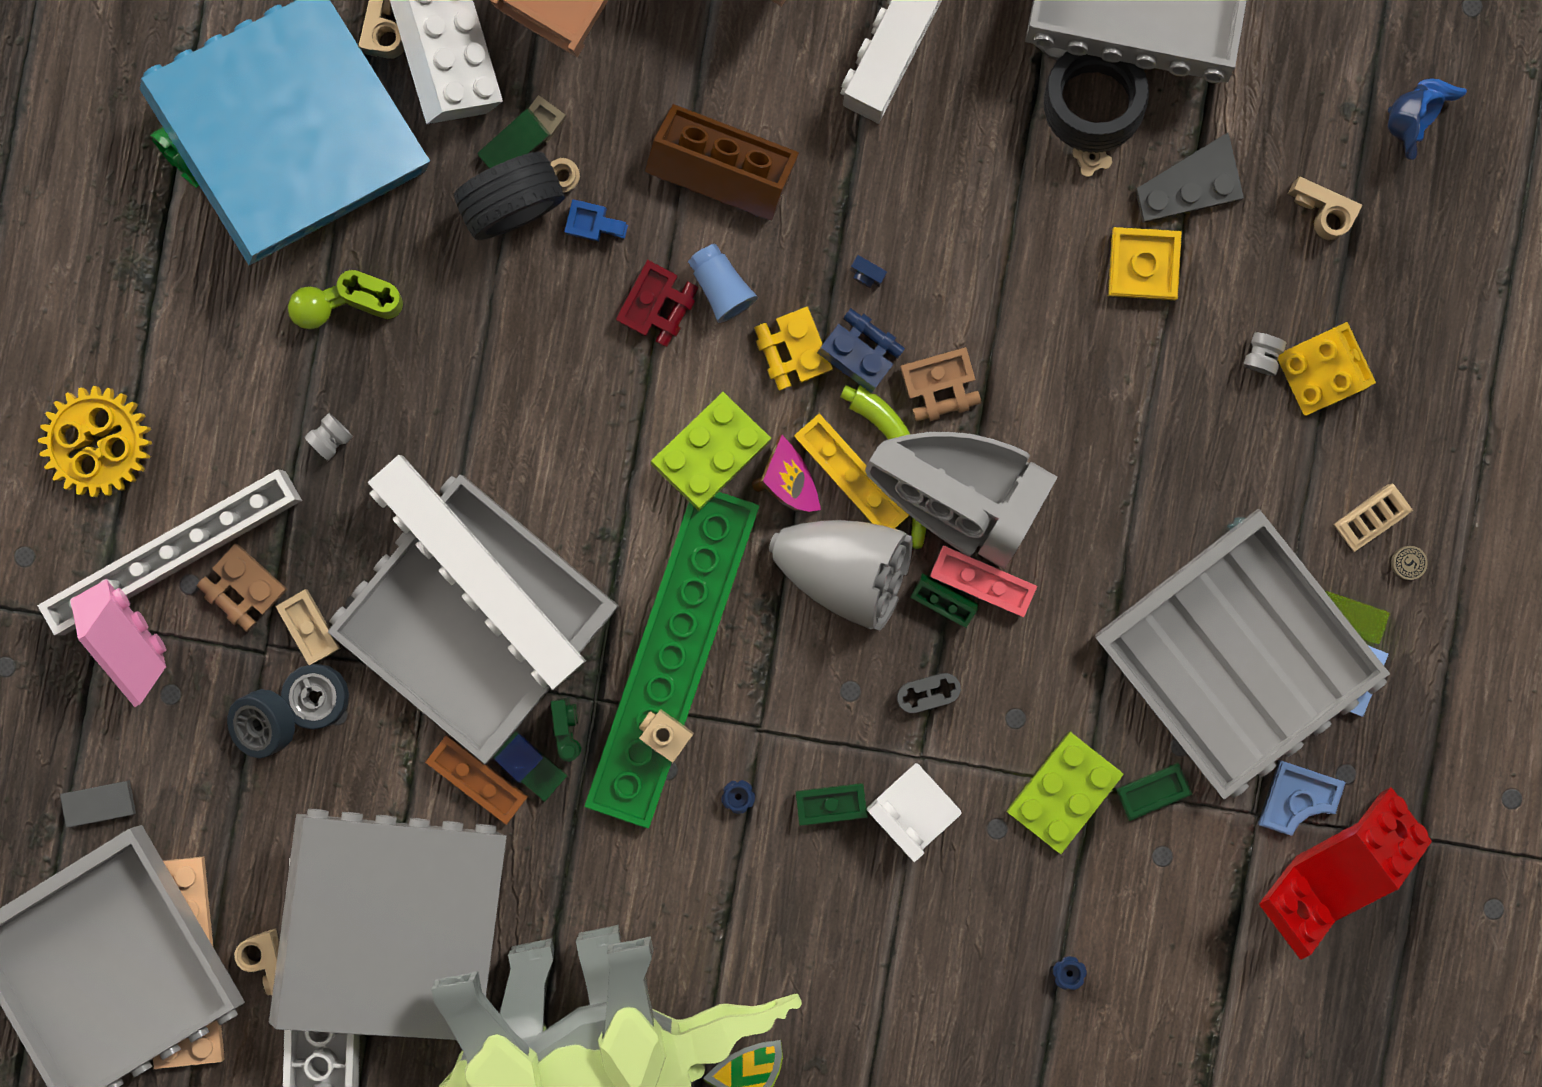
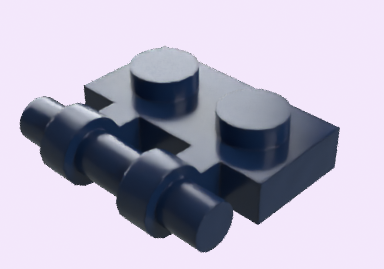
M850 308L843 319L853 326L851 331L849 332L838 324L820 347L817 354L872 393L893 366L883 355L887 351L898 359L905 348L895 341L896 337L890 332L885 334L870 323L872 319L863 313L861 316ZM862 333L878 345L875 350L859 339Z

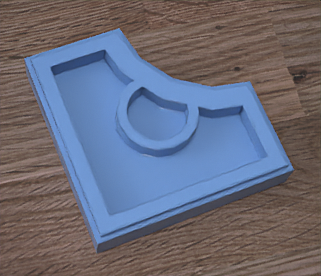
M1279 760L1258 825L1292 836L1298 825L1309 816L1320 813L1335 814L1346 782Z

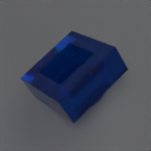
M518 734L495 760L520 783L544 756L521 734Z

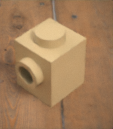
M662 709L656 715L650 711L639 726V729L643 731L639 739L672 763L694 734Z

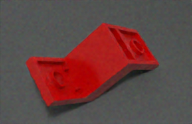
M1390 787L1378 795L1358 823L1298 854L1259 905L1299 959L1302 960L1314 952L1335 921L1398 890L1432 840L1429 838L1426 828L1418 823L1408 810L1405 800L1398 796L1394 789Z

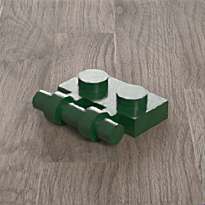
M569 697L555 699L551 701L558 753L562 760L570 762L575 760L582 750L581 744L573 738V726L579 724L577 705L570 704Z

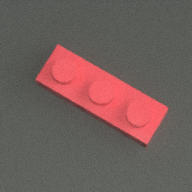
M944 545L929 576L1021 617L1025 616L1037 588L1032 583Z

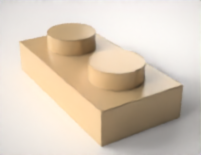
M307 589L275 606L308 665L315 664L341 649L336 639L328 633L330 628Z

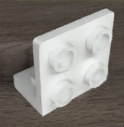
M917 763L910 767L867 807V811L914 862L924 854L923 849L961 815V810Z

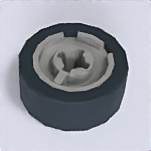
M312 664L300 667L288 676L282 686L281 697L289 705L294 717V723L302 728L314 730L330 726L341 718L347 709L349 692L347 683L339 672L330 666ZM313 690L322 693L318 703H313L309 698V694Z

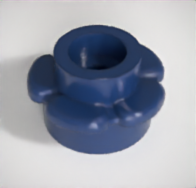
M743 780L727 783L721 798L724 807L730 808L736 814L746 812L747 808L752 807L755 802V794L751 791L752 786ZM737 793L741 794L742 796L740 800H737L735 798V795Z
M1072 956L1064 957L1063 961H1058L1053 967V975L1056 977L1055 983L1060 988L1076 990L1083 985L1087 971L1085 965L1081 962L1079 963L1077 958ZM1071 970L1073 974L1072 976H1067L1066 972Z

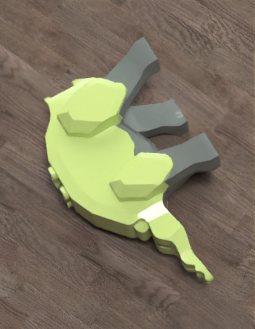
M619 925L578 934L576 945L590 1005L577 1008L547 1029L544 1024L545 981L554 957L552 938L515 945L511 947V951L508 954L511 969L500 1014L482 993L478 971L434 980L433 987L431 988L434 1004L447 1021L462 1048L454 1069L439 1087H691V1082L704 1075L705 1064L722 1062L729 1056L736 1041L744 1036L769 1031L776 1018L785 1019L789 1009L800 1008L802 1002L798 994H793L757 1006L719 1004L686 1019H673L652 1009L645 977L653 955L651 937L621 942Z

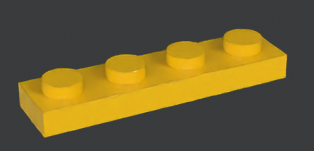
M820 413L794 435L797 441L872 524L895 529L909 516L867 476L865 472L866 464Z

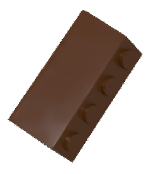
M673 104L653 141L645 172L661 180L685 187L692 192L701 193L719 200L723 204L732 205L750 212L754 216L772 221L799 152Z

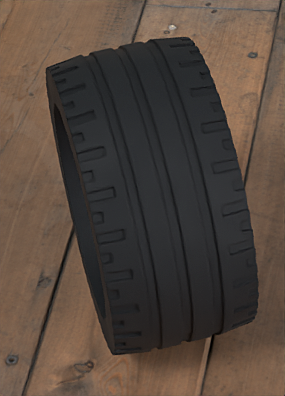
M1066 51L1056 61L1046 82L1043 103L1048 125L1056 137H1059L1061 141L1071 148H1076V150L1098 153L1115 149L1132 137L1143 120L1149 98L1148 80L1144 69L1137 67L1133 63L1123 61L1108 62L1098 56L1088 54L1078 56ZM1098 72L1111 76L1123 85L1128 94V109L1123 116L1110 122L1093 123L1080 119L1067 108L1063 100L1062 92L1065 84L1082 73Z
M542 152L524 154L500 163L471 178L453 194L464 223L475 240L489 239L517 229L551 211L565 199L558 177L555 175L550 161Z

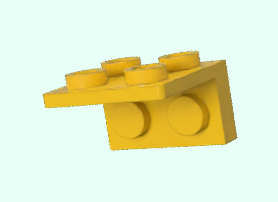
M1348 322L1289 348L1278 357L1280 366L1304 415H1309L1376 383Z

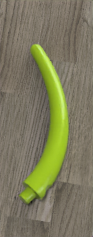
M845 385L840 397L851 402L849 409L868 419L888 440L911 435L896 412L877 394H871L861 385H859L857 390ZM912 517V547L920 549L924 544L926 527Z

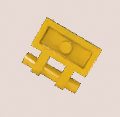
M808 306L776 318L781 332L771 335L767 323L754 327L759 339L756 341L759 351H763L770 367L767 370L770 379L775 380L779 391L791 387L787 374L795 370L801 383L833 370L830 362L817 354L823 344ZM785 342L792 360L782 363L776 345Z

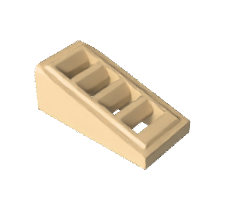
M1387 484L1333 525L1351 550L1355 552L1399 522L1413 510L1394 484ZM1385 497H1388L1397 509L1395 513H1392L1383 499ZM1376 505L1386 519L1383 522L1380 521L1372 510V506ZM1364 513L1374 528L1369 530L1359 515ZM1353 521L1363 534L1361 538H1357L1348 526L1349 522Z

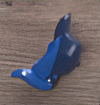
M1425 79L1418 83L1414 91L1401 95L1388 108L1389 132L1405 143V156L1408 160L1416 158L1417 141L1423 140L1425 129L1437 118L1444 101L1460 99L1467 93V89L1453 86L1439 79Z

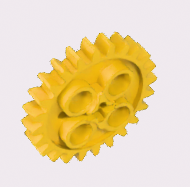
M97 386L92 387L90 395L85 388H79L78 398L72 393H65L67 404L55 401L54 404L58 412L56 414L51 412L45 413L52 421L51 424L40 425V428L48 432L47 437L39 438L38 442L47 444L48 449L40 452L39 455L50 457L51 459L44 468L46 470L57 469L52 479L54 481H61L66 478L63 487L66 490H71L77 484L76 494L84 495L89 488L90 496L98 497L101 488L105 495L110 496L112 495V485L120 491L125 490L123 480L136 482L132 471L144 472L145 470L139 463L140 458L150 459V455L142 451L144 446L152 445V441L143 439V434L148 433L151 428L140 426L139 424L146 417L145 414L139 413L134 415L133 412L138 406L137 403L130 402L124 405L127 395L120 393L114 399V390L110 388L104 391L103 396L100 387ZM105 409L109 420L104 427L99 428L96 425L95 417L100 410ZM120 425L122 427L120 432L100 439L97 442L99 448L86 447L73 458L69 457V453L73 450L91 444L94 441L92 435L103 437ZM75 426L78 429L79 436L76 442L69 444L65 437L66 432L70 427ZM121 439L125 444V451L120 457L116 458L112 453V445L116 440ZM87 456H92L95 461V468L91 473L86 474L82 469V462Z

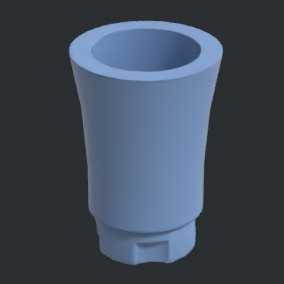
M711 244L699 250L688 261L694 270L693 275L711 304L718 323L735 317L749 308L758 299V296L743 281L726 255L721 253L716 244Z

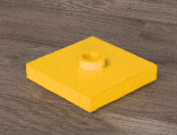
M1113 227L1108 296L1177 300L1182 231Z

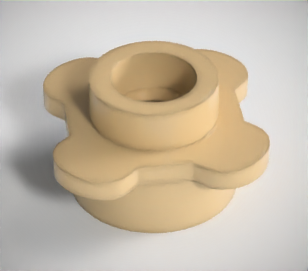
M1076 148L1073 149V157L1078 160V164L1081 167L1080 172L1086 177L1092 176L1095 171L1101 168L1108 169L1112 164V158L1106 152L1089 153L1076 150ZM1094 154L1096 158L1091 160L1089 155Z

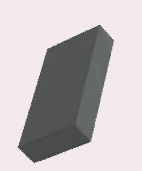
M130 780L60 794L66 828L136 814Z

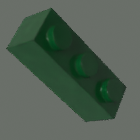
M923 573L914 586L910 597L965 628L969 625L978 607V603Z

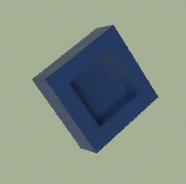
M857 255L850 268V271L855 273L853 279L868 288H871L873 284L880 287L887 274V271Z

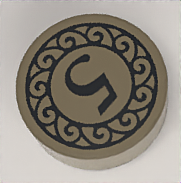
M1415 546L1401 547L1394 552L1391 558V568L1394 574L1404 580H1414L1421 577L1428 565L1425 553Z

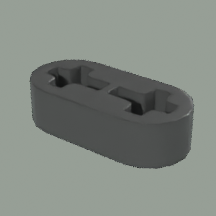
M939 673L903 684L898 689L897 702L904 711L917 713L955 701L959 697L961 686L958 679L952 674ZM941 679H946L947 683L954 684V689L950 690V697L945 698L942 693L931 695L930 689L939 687ZM913 688L917 693L922 691L927 693L926 697L917 700V706L912 707L909 702H903V697L908 694L907 689Z

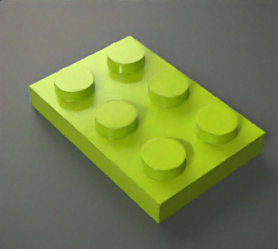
M722 392L651 460V465L700 511L771 442V437Z
M1069 731L1007 809V812L1058 853L1062 854L1124 774Z

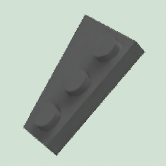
M1229 133L1219 137L1135 190L1143 223L1231 203L1244 198Z

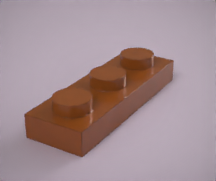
M449 735L443 738L425 762L506 825L528 798L522 791L480 761Z

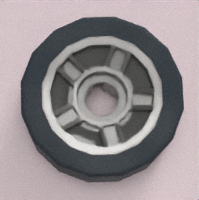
M264 689L251 692L237 699L229 709L227 716L228 731L236 746L248 756L260 759L270 756L284 749L292 741L295 732L293 714L285 700L275 692Z

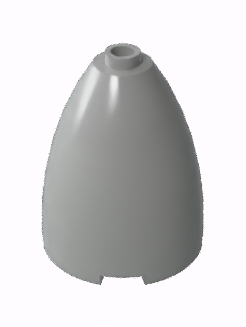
M829 520L802 523L783 528L780 533L773 535L769 552L773 553V560L782 572L811 599L853 623L868 629L881 630L890 619L899 600L896 595L900 589L903 575L908 573L913 542L912 536L906 535L904 531L858 521Z

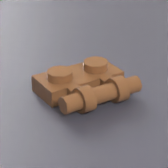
M966 347L900 366L909 399L923 396L925 406L912 409L916 422L925 419L934 421L940 419L939 415L957 410L959 413L969 411V407L981 404L978 390L967 394L964 391L963 384L976 380ZM952 387L953 398L939 402L935 401L934 392Z
M234 544L212 568L221 577L217 584L212 583L206 576L197 584V587L205 594L204 598L211 605L215 603L228 615L227 619L234 626L238 624L246 632L256 624L247 613L254 607L262 615L266 614L287 591L285 586L238 544ZM230 587L234 588L245 598L239 605L234 603L225 594Z

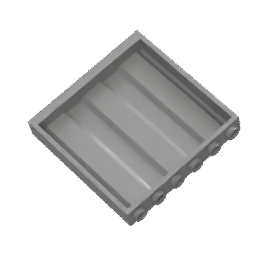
M1259 509L1095 634L1099 643L1223 799L1230 795L1232 798H1236L1249 787L1247 784L1249 780L1257 774L1261 778L1271 772L1276 767L1274 761L1284 754L1289 757L1296 753L1304 745L1302 740L1311 733L1317 736L1330 727L1331 722L1329 720L1339 712L1342 715L1349 713L1359 704L1357 699L1367 691L1370 694L1378 691L1387 683L1385 677L1390 674Z

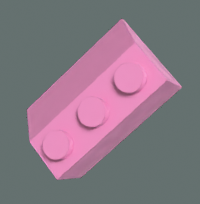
M106 579L71 599L78 640L132 705L136 707L143 702L166 668L163 653L166 652V647L157 634L151 635L147 630L148 625L139 611L134 613L130 609L129 600L122 589L118 588L115 590Z

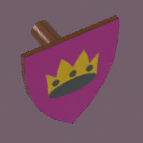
M782 434L779 435L763 476L754 479L752 482L754 490L761 492L767 489L782 504L796 511L805 513L820 511L817 490L807 466L790 442Z

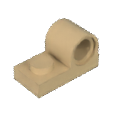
M369 0L358 46L363 54L383 58H396L404 52L397 24L386 19V15H391L393 12L390 0ZM393 32L396 34V40L392 45H380V39L384 33Z
M1302 177L1297 178L1292 183L1288 192L1289 195L1295 197L1294 202L1308 209H1313L1314 206L1319 208L1314 220V229L1321 238L1326 240L1337 239L1348 232L1362 207V204ZM1328 214H1335L1340 219L1339 230H1333L1328 227L1326 223Z
M276 929L247 938L237 946L234 953L237 966L242 970L255 972L265 969L266 975L263 976V986L268 996L273 994L279 949V938ZM249 945L257 946L260 949V961L255 962L248 958L246 950Z

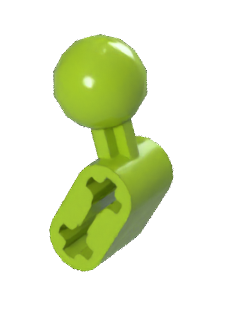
M349 270L340 275L337 285L324 291L311 286L298 289L289 300L288 312L289 317L299 327L314 329L319 328L328 320L331 309L345 303L375 316L390 319L399 315L403 307V301L400 293L391 283L356 270ZM356 282H358L363 291L354 290L351 295L347 287H354ZM388 294H390L393 300L392 304L386 303L382 307L377 298L386 299Z

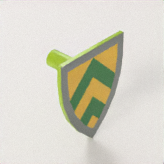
M781 1040L758 1043L731 1054L716 1065L703 1080L713 1087H773L780 1074L783 1060Z

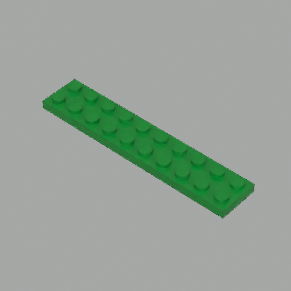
M718 492L700 511L690 502L688 503L584 807L648 829L650 828L672 762L639 739L643 734L639 726L650 711L656 715L660 709L685 726L760 505L722 492Z

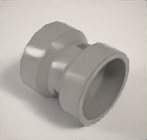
M1255 332L1251 340L1252 351L1246 355L1243 365L1259 373L1275 376L1279 367L1278 357L1284 353L1287 343L1277 337Z
M330 413L321 420V426L317 430H311L304 436L309 444L328 461L336 454L337 447L348 443L353 438L351 433Z

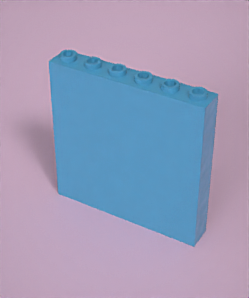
M293 0L294 2L284 7L280 4L267 10L264 13V17L254 22L251 19L243 21L234 28V32L224 37L222 34L211 37L204 43V47L194 52L191 49L181 52L174 58V62L164 67L159 64L149 68L144 72V77L141 78V93L177 148L248 265L265 258L419 176L426 171L430 163L429 158L330 0Z

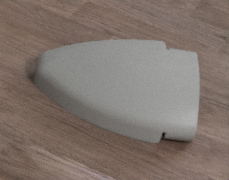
M925 432L886 440L877 447L865 469L867 476L892 501L935 535L967 556H972L976 548L980 546L978 554L1005 569L1015 554L1057 479V476L1035 463H1028L1030 455L1015 446L987 437L956 432Z

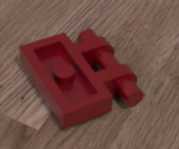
M647 259L616 321L644 336L648 335L652 325L661 329L655 342L668 347L673 336L677 337L681 327H679V324L687 309H692L695 303L693 298L699 287L687 281L682 292L673 289L672 287L678 275ZM668 298L674 301L675 305L666 320L658 314Z

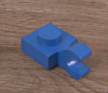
M572 199L564 232L568 235L599 242L601 232L625 239L628 225L620 220L606 218L607 208L604 206Z

